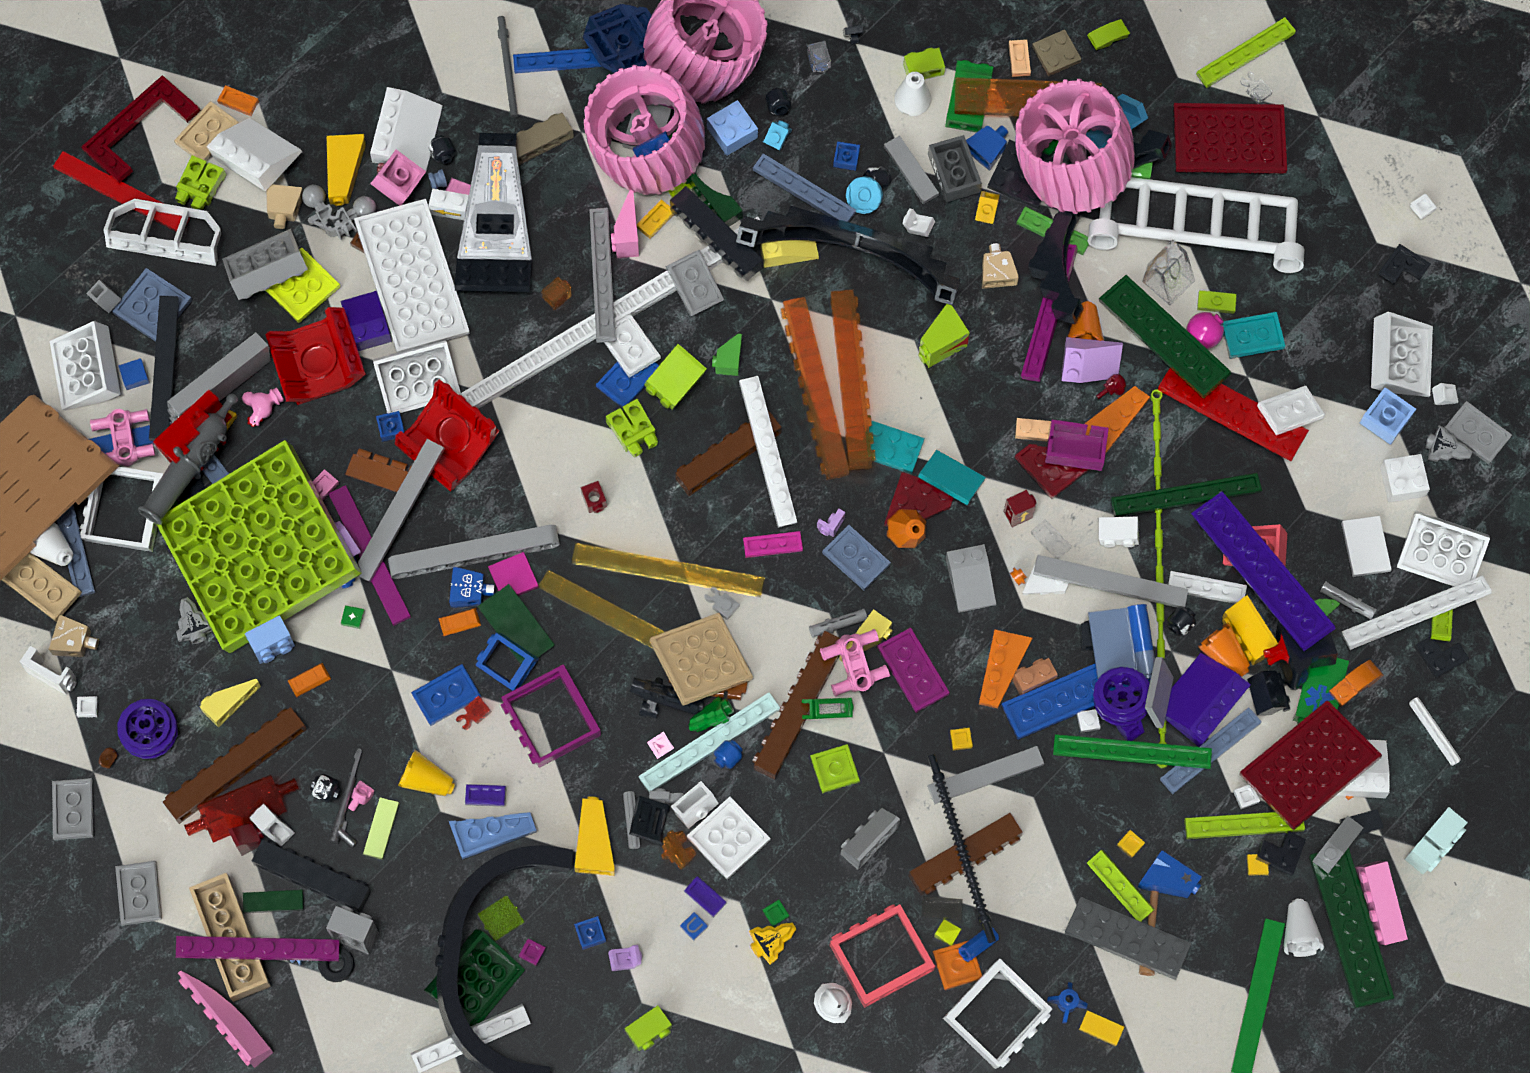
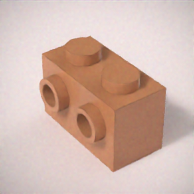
M1043 658L1038 659L1032 663L1033 666L1028 668L1022 667L1015 671L1016 674H1014L1012 681L1020 695L1057 679L1058 674L1049 658L1045 660Z

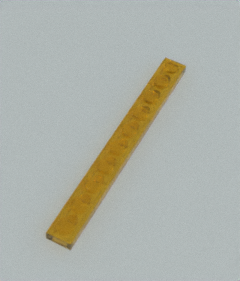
M578 543L575 544L572 557L573 564L705 588L715 587L722 591L760 598L764 583V577Z

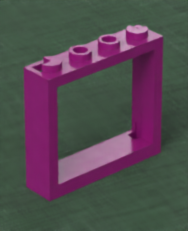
M564 664L501 697L503 704L500 706L505 715L509 713L512 719L509 722L513 730L519 731L521 735L519 740L523 748L527 747L529 749L528 757L532 764H537L538 768L601 736L597 723ZM561 679L590 732L540 758L511 704Z

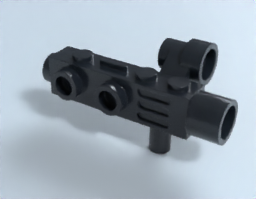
M635 677L633 679L630 692L647 699V701L643 700L639 716H649L656 719L659 707H656L657 703L695 715L697 712L702 711L704 701L700 699L683 706L673 686L663 685V679L657 677L655 682L647 679L644 681Z

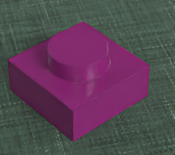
M527 939L519 954V958L537 967L546 947Z

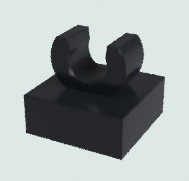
M862 25L845 27L843 29V36H850L851 45L859 43L858 35L863 33Z

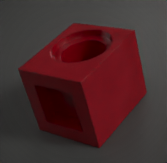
M599 481L580 487L589 513H599L607 507ZM592 496L599 497V500L596 502H592L589 499Z

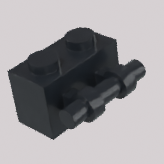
M1261 671L1247 679L1248 683L1251 684L1249 688L1257 716L1272 715L1282 709L1283 712L1291 710L1289 705L1291 701L1284 687L1286 686L1285 680L1282 679L1280 672Z

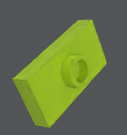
M1199 290L1197 310L1235 313L1236 294Z
M1453 609L1432 617L1431 639L1451 640Z

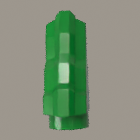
M719 696L715 698L701 712L690 719L688 725L690 731L700 732L711 726L715 727L721 723L728 722L729 715L734 712L727 698L724 700Z

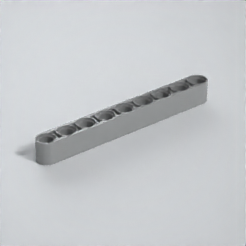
M545 525L394 555L388 558L391 578L400 579L511 557L522 552L526 554L558 547L560 542L556 525Z

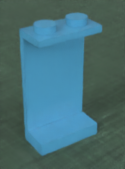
M1125 94L1117 97L1131 129L1148 119L1143 103ZM1091 129L1086 133V136L1099 149L1104 148L1107 145L1108 139L1112 137V135L1104 134L1100 130L1092 131Z

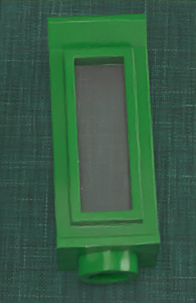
M852 698L802 699V703H810V715H802V719L853 717L854 705Z

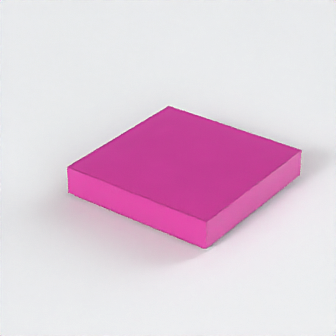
M524 552L488 566L498 591L509 584L519 596L539 588Z

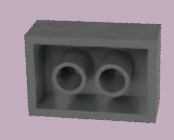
M964 135L929 145L928 157L945 203L981 192L982 182Z

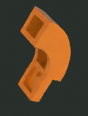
M1368 660L1349 673L1329 693L1342 707L1362 690L1371 687L1384 674L1371 660Z

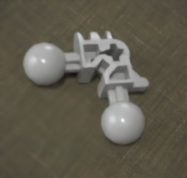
M309 185L302 193L303 202L308 207L315 208L316 214L308 218L309 224L319 226L330 237L338 236L340 241H342L341 235L350 236V230L353 229L357 232L352 223L354 218L372 214L376 211L374 200L367 196H361L354 201L352 209L346 212L342 207L337 210L335 216L329 204L325 205L326 194L320 186Z

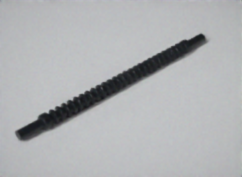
M935 754L929 755L928 760L933 772L932 779L936 783L935 787H938L936 792L940 793L938 797L941 798L940 803H943L942 808L945 809L943 813L947 814L945 819H948L947 824H950L949 829L952 830L950 834L954 836L952 840H955L954 845L957 846L955 850L959 851L957 856L961 857L959 861L962 862L961 867H964L962 871L966 873L964 877L967 878L966 883H969L968 888H971L969 893L973 894L971 898L975 900L973 904H976L975 909L978 910L976 914L980 916L978 918L979 923L983 925L988 943L995 942L996 939L990 924L991 917L987 914L988 909H985L987 905L983 903L985 899L981 897L983 896V893H980L981 888H978L980 883L976 882L978 877L974 876L976 872H973L974 866H971L973 862L969 860L971 856H968L967 845H964L965 840L962 839L964 835L960 833L962 829H959L960 824H957L959 819L955 818L957 814L954 813L955 808H952L953 803L950 802L952 798L948 797L950 792H947L948 787H945L946 782L943 781L945 779L944 773L940 771Z

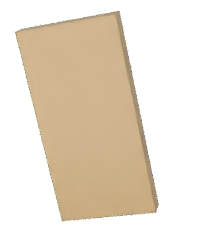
M30 552L1 579L55 622L58 621L59 615H63L82 594L78 588Z

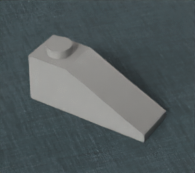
M1347 816L1312 862L1329 873L1362 831L1363 827Z

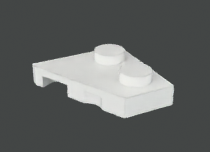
M1034 565L1022 593L1023 595L1040 593V595L1049 593L1065 594L1069 583L1033 575Z

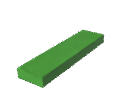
M1024 207L1017 220L1018 225L1045 237L1046 230L1053 223L1052 219L1027 207ZM1074 230L1069 244L1077 245V253L1084 255L1089 246L1088 236Z

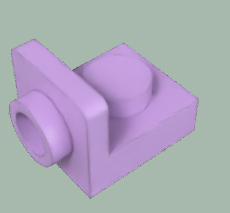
M838 509L836 514H831L828 523L819 519L817 522L819 532L823 535L834 537L845 519V512Z

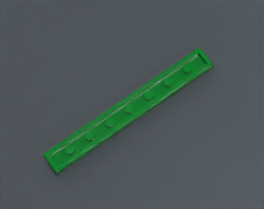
M1055 734L1053 755L1210 769L1212 748Z
M1270 919L1264 920L1230 1073H1252L1285 923Z

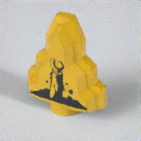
M793 923L781 924L775 928L772 926L756 927L749 931L754 941L750 944V947L757 958L763 956L771 965L778 959V954L784 950V943L792 938L796 927Z

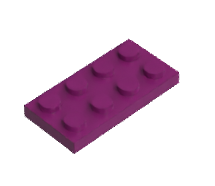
M911 628L877 645V649L915 713L950 694Z

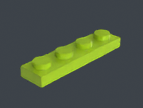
M1100 850L1087 862L1136 920L1142 922L1155 910L1103 850Z

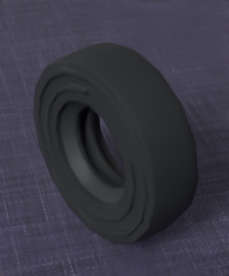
M339 946V957L344 961L343 968L340 971H331L328 967L329 961H318V969L322 977L327 981L342 982L352 974L354 959L347 949Z

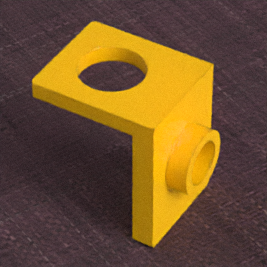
M981 191L975 220L993 224L999 194Z

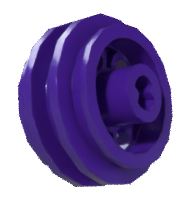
M1117 667L1108 670L1095 683L1093 701L1097 713L1103 720L1112 725L1124 727L1138 723L1148 713L1145 709L1150 682L1142 673L1133 668ZM1115 686L1116 689L1114 691L1109 690L1111 687ZM1138 691L1140 695L1134 696L1133 693ZM1106 699H1111L1112 703L1109 704ZM1119 699H1125L1126 701L1120 702Z
M141 699L130 704L122 712L118 721V736L124 748L133 756L142 759H153L165 754L174 745L178 736V723L172 710L163 702L154 699ZM162 718L164 722L163 724H158L157 720ZM150 723L149 728L145 727L144 729H142L143 725L147 726ZM133 732L138 734L136 738H131ZM161 732L162 735L159 739L156 738L157 733ZM145 739L150 740V743L143 744V741Z

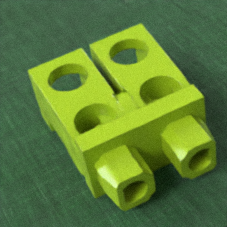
M192 155L176 186L178 190L175 197L176 202L185 205L190 198L193 199L191 204L193 209L202 210L205 205L209 206L221 181L223 182L227 176L224 168L210 162L207 163V161Z
M638 399L623 406V411L619 408L606 416L607 425L612 429L625 452L629 451L634 458L643 453L640 444L643 442L647 444L649 449L658 445L655 428Z

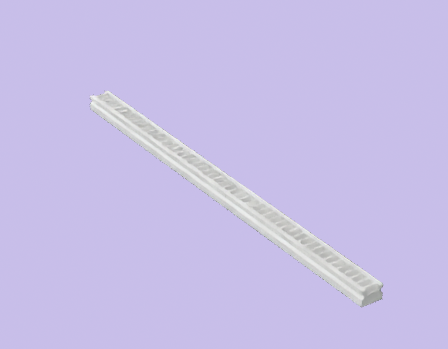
M739 228L736 229V230H734V232H735L737 235H738V230H739ZM709 246L700 251L709 270L723 263L721 256L718 253H713ZM668 271L615 301V323L629 314L632 317L677 291ZM595 314L460 393V395L471 406L479 409L596 339Z

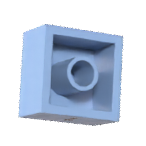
M738 100L707 118V129L726 156L758 138L757 126Z
M1384 388L1364 414L1360 424L1391 445L1412 418L1416 408L1387 388Z
M280 615L245 633L260 664L271 662L275 656L286 654L295 646Z

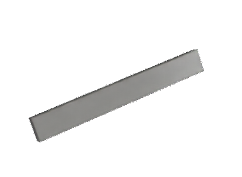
M608 208L589 209L597 343L616 341L609 211Z
M429 439L426 440L357 563L362 572L359 577L369 582L373 579L445 449L444 447Z
M1037 555L1033 575L1177 608H1185L1188 589L1041 555Z

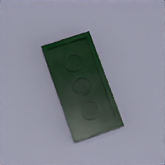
M509 584L477 606L496 633L504 634L537 658L555 646ZM507 646L521 665L525 658Z

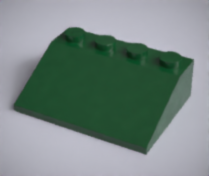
M475 929L460 947L457 974L459 1001L470 1026L482 1022L525 971L519 963L487 934L478 929ZM436 975L424 991L438 1002Z

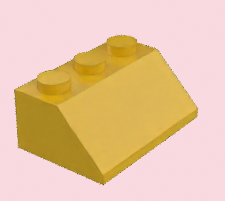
M1248 595L1224 612L1222 622L1223 624L1229 623L1248 662L1250 661L1252 665H1255L1266 659L1263 655V650L1277 646L1278 642Z

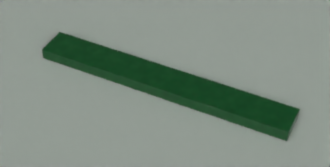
M1258 473L1111 497L1110 501L1114 517L1208 502L1220 492H1223L1227 498L1261 493L1262 488Z

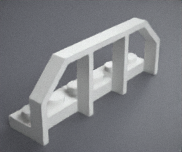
M133 199L111 209L104 227L106 247L216 266L218 261L216 248L221 236V229L207 211ZM135 208L149 210L141 235L111 231L115 217ZM156 211L182 216L174 241L147 237ZM188 217L205 219L213 229L215 234L210 247L180 242Z

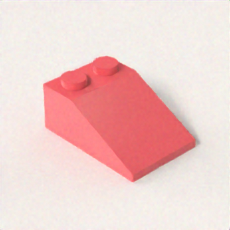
M1280 524L1252 526L1283 565L1286 566L1287 532ZM1223 554V565L1233 566Z

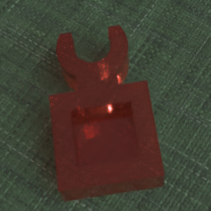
M478 696L464 708L467 713L459 715L456 721L460 723L465 719L466 724L462 726V729L468 730L473 720L478 724L492 710Z

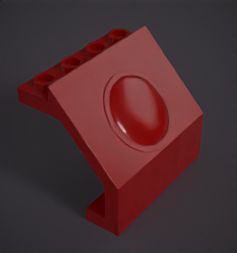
M328 307L325 310L327 316L325 319L292 331H269L265 334L286 402H296L297 405L315 400L350 388L366 375L343 307Z
M439 379L434 383L432 398L414 424L404 433L400 431L395 436V445L413 461L416 460L427 439L444 447L445 449L431 476L451 492L472 472L500 430L496 428L490 418L483 416L477 407L471 406L462 395H458L453 391L448 383H444Z

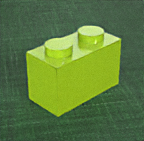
M928 48L923 52H911L904 56L903 66L906 75L911 72H918L922 74L924 80L944 75L945 65L939 48Z
M657 1005L627 1026L625 1032L638 1051L642 1049L646 1051L654 1045L653 1041L657 1038L663 1039L671 1033L672 1024Z

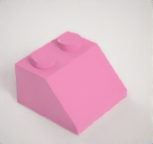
M396 149L373 179L371 185L401 206L426 171Z

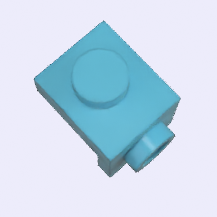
M784 121L772 122L763 142L781 150L792 129Z

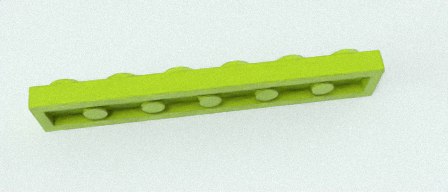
M1283 18L1197 71L1196 75L1204 86L1208 88L1293 36L1296 30L1286 18Z
M1276 812L1185 818L1184 820L1186 839L1286 833L1288 831L1302 832L1305 830L1304 822L1293 830Z

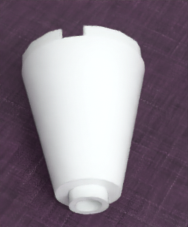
M918 72L909 73L895 92L894 100L896 107L900 112L909 114V116H918L926 112L931 102V95L924 77Z
M53 523L34 541L36 547L30 551L31 554L60 566L69 564L73 558V551L56 523Z
M1295 899L1288 905L1284 952L1288 955L1289 952H1292L1296 957L1317 954L1316 950L1320 948L1322 951L1324 949V942L1308 902L1303 899Z

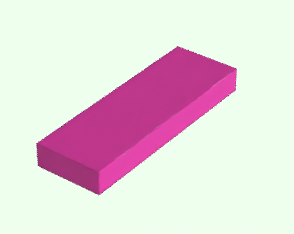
M800 531L743 538L746 558L803 551Z

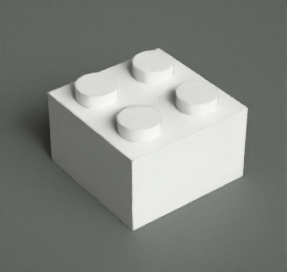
M1421 454L1385 459L1381 464L1380 470L1388 503L1426 497L1430 488Z

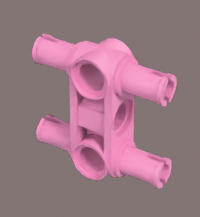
M115 409L107 417L90 420L92 432L107 428L111 430L114 450L105 454L117 464L130 466L137 462L139 458L155 456L153 443L139 447L134 445L131 426H133V423L149 421L147 409L135 412ZM124 418L122 422H116L117 419ZM124 453H130L127 457H121Z
M875 629L860 635L856 633L843 635L836 641V644L820 649L824 661L840 655L847 674V680L831 685L834 696L848 691H866L870 686H873L875 681L890 677L886 665L870 671L862 648L864 645L879 641ZM849 641H853L852 647L846 649V644ZM860 677H864L862 684L857 685V680Z

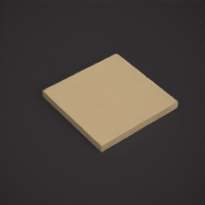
M720 613L650 637L649 641L683 706L753 679Z

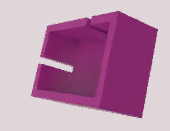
M1052 419L1049 428L1045 463L1102 471L1109 428L1091 425L1089 435H1085L1087 424Z

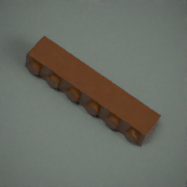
M767 410L774 437L776 438L781 434L782 427ZM750 422L743 423L738 428V431L733 434H727L719 444L714 443L707 449V452L696 455L691 463L688 465L684 464L677 469L676 480L688 496H691L757 451Z
M1011 813L964 839V845H967L966 850L969 851L968 856H971L969 860L973 862L971 866L977 864V866L987 861L986 857L991 854L996 856L1004 851L1003 847L1008 844L1013 846L1021 840L1020 837L1023 832ZM957 846L950 847L909 871L908 876L920 896L925 893L926 895L932 894L940 884H949L957 874H960V876L966 874L962 871L964 867H961L962 862L959 861L961 857L957 856L959 851L955 850Z

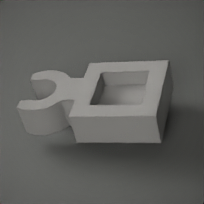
M712 587L711 591L715 593V596L709 597L705 594V600L715 603L712 609L728 620L740 607V604L726 593L720 596L718 589Z
M657 788L654 791H650L649 799L669 805V803L674 804L683 796V793H670L665 789Z

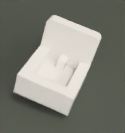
M909 209L903 219V225L909 233L928 237L935 223L933 217L918 215L914 209Z

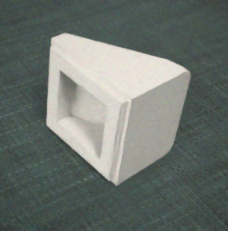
M1440 383L1432 388L1435 405L1458 403L1455 385Z

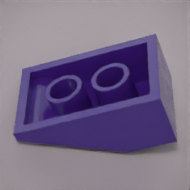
M377 291L341 301L358 351L392 342Z

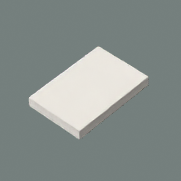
M631 314L615 323L616 341L604 342L629 378L661 359L660 354Z
M1307 386L1266 399L1257 405L1276 435L1323 419L1325 416Z
M1380 516L1342 521L1341 524L1352 576L1390 572L1391 565Z

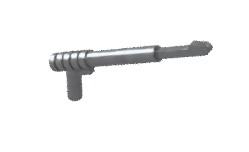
M357 749L354 755L355 762L351 776H348L340 807L330 834L331 837H329V841L332 843H338L339 838H341L352 848L356 845L357 841L345 832L347 825L345 814L356 780L355 773L362 753L361 749Z

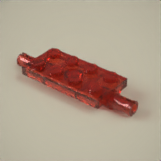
M270 774L197 805L201 814L200 819L185 824L184 827L188 836L204 829L208 830L212 841L216 842L230 836L228 831L230 828L247 824L255 825L250 817L263 804L276 815L286 812L287 810L282 801L283 796L299 790L295 778L280 785L275 784Z

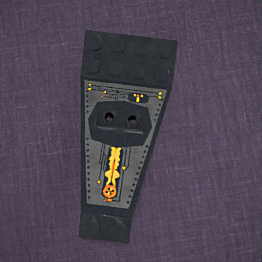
M479 133L478 150L457 255L455 291L530 292L532 260L516 153L517 133Z

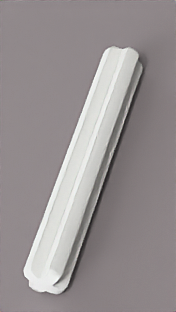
M1418 697L1412 699L1409 705L1452 766L1459 763L1461 758Z

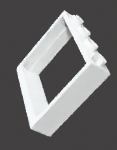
M118 467L110 475L154 481V489L163 473ZM102 482L87 497L89 498L88 505L84 507L83 516L85 517L84 524L80 526L81 538L86 542L153 552L158 526L146 519L142 543L93 535L103 486Z
M998 959L943 1019L996 1069L1000 1066L1003 1068L1011 1060L1009 1056L1012 1052L1017 1053L1024 1046L1022 1043L1026 1037L1030 1039L1038 1031L1036 1026L1040 1022L1044 1024L1051 1016L1049 1012L1052 1008L1001 959ZM1000 972L1040 1012L996 1059L955 1018L988 982Z

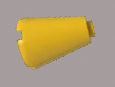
M414 750L398 786L446 796L447 793H452L455 784L452 783L453 778L420 752Z

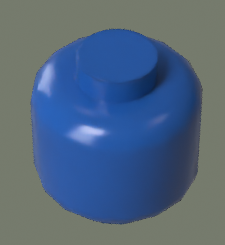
M725 740L714 750L716 758L714 762L721 769L723 767L732 769L742 759L741 752L743 750L734 740Z

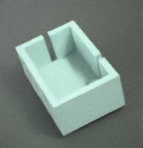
M1448 807L1404 860L1421 874H1424L1427 870L1431 872L1442 860L1439 856L1443 858L1464 834L1466 829L1463 827L1468 822Z

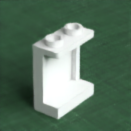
M32 646L28 648L20 660V664L28 674L65 695L74 689L77 678L70 668L66 667L61 675H57L41 666L44 659L37 649Z

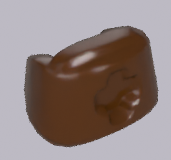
M106 748L99 757L100 766L108 769L111 767L118 756L113 748Z

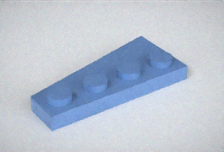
M530 812L501 817L492 816L483 819L449 821L462 859L537 832Z

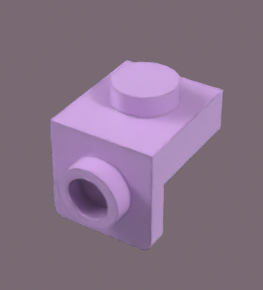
M633 945L630 948L613 949L608 952L612 971L634 969L641 964L642 954L638 945Z

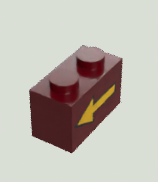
M1027 490L1006 499L1003 512L1012 528L1033 518L1037 503L1034 496L1029 494Z

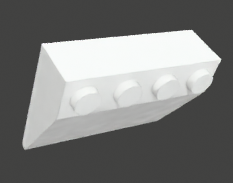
M387 87L370 152L372 163H386L397 149L427 172L431 156L429 144L436 136L443 105L405 90Z
M251 118L222 131L207 146L215 160L264 191L276 181L302 152L301 149Z
M1391 312L1375 317L1371 388L1380 391L1387 388L1396 394L1429 397L1433 326Z
M93 321L50 341L61 409L63 411L106 402L121 395L108 326Z
M446 340L372 359L387 413L396 411L402 413L426 406L433 396L434 383L439 379L444 383H448L458 395L461 393Z
M1415 510L1397 568L1455 587L1476 578L1490 536Z
M1368 740L1382 754V758L1336 796L1386 798L1388 796L1389 764L1385 740Z

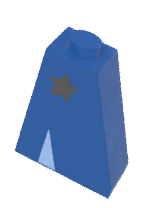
M1161 851L1142 878L1138 888L1188 898L1191 893L1196 894L1201 886L1198 882L1202 877L1164 851Z

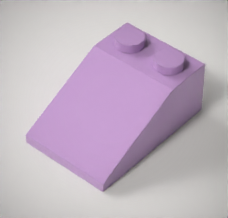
M1066 337L1062 364V381L1083 383L1106 380L1113 374H1119L1123 343Z

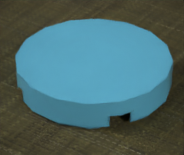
M858 177L847 187V203L856 209L857 213H871L882 203V188L871 177Z

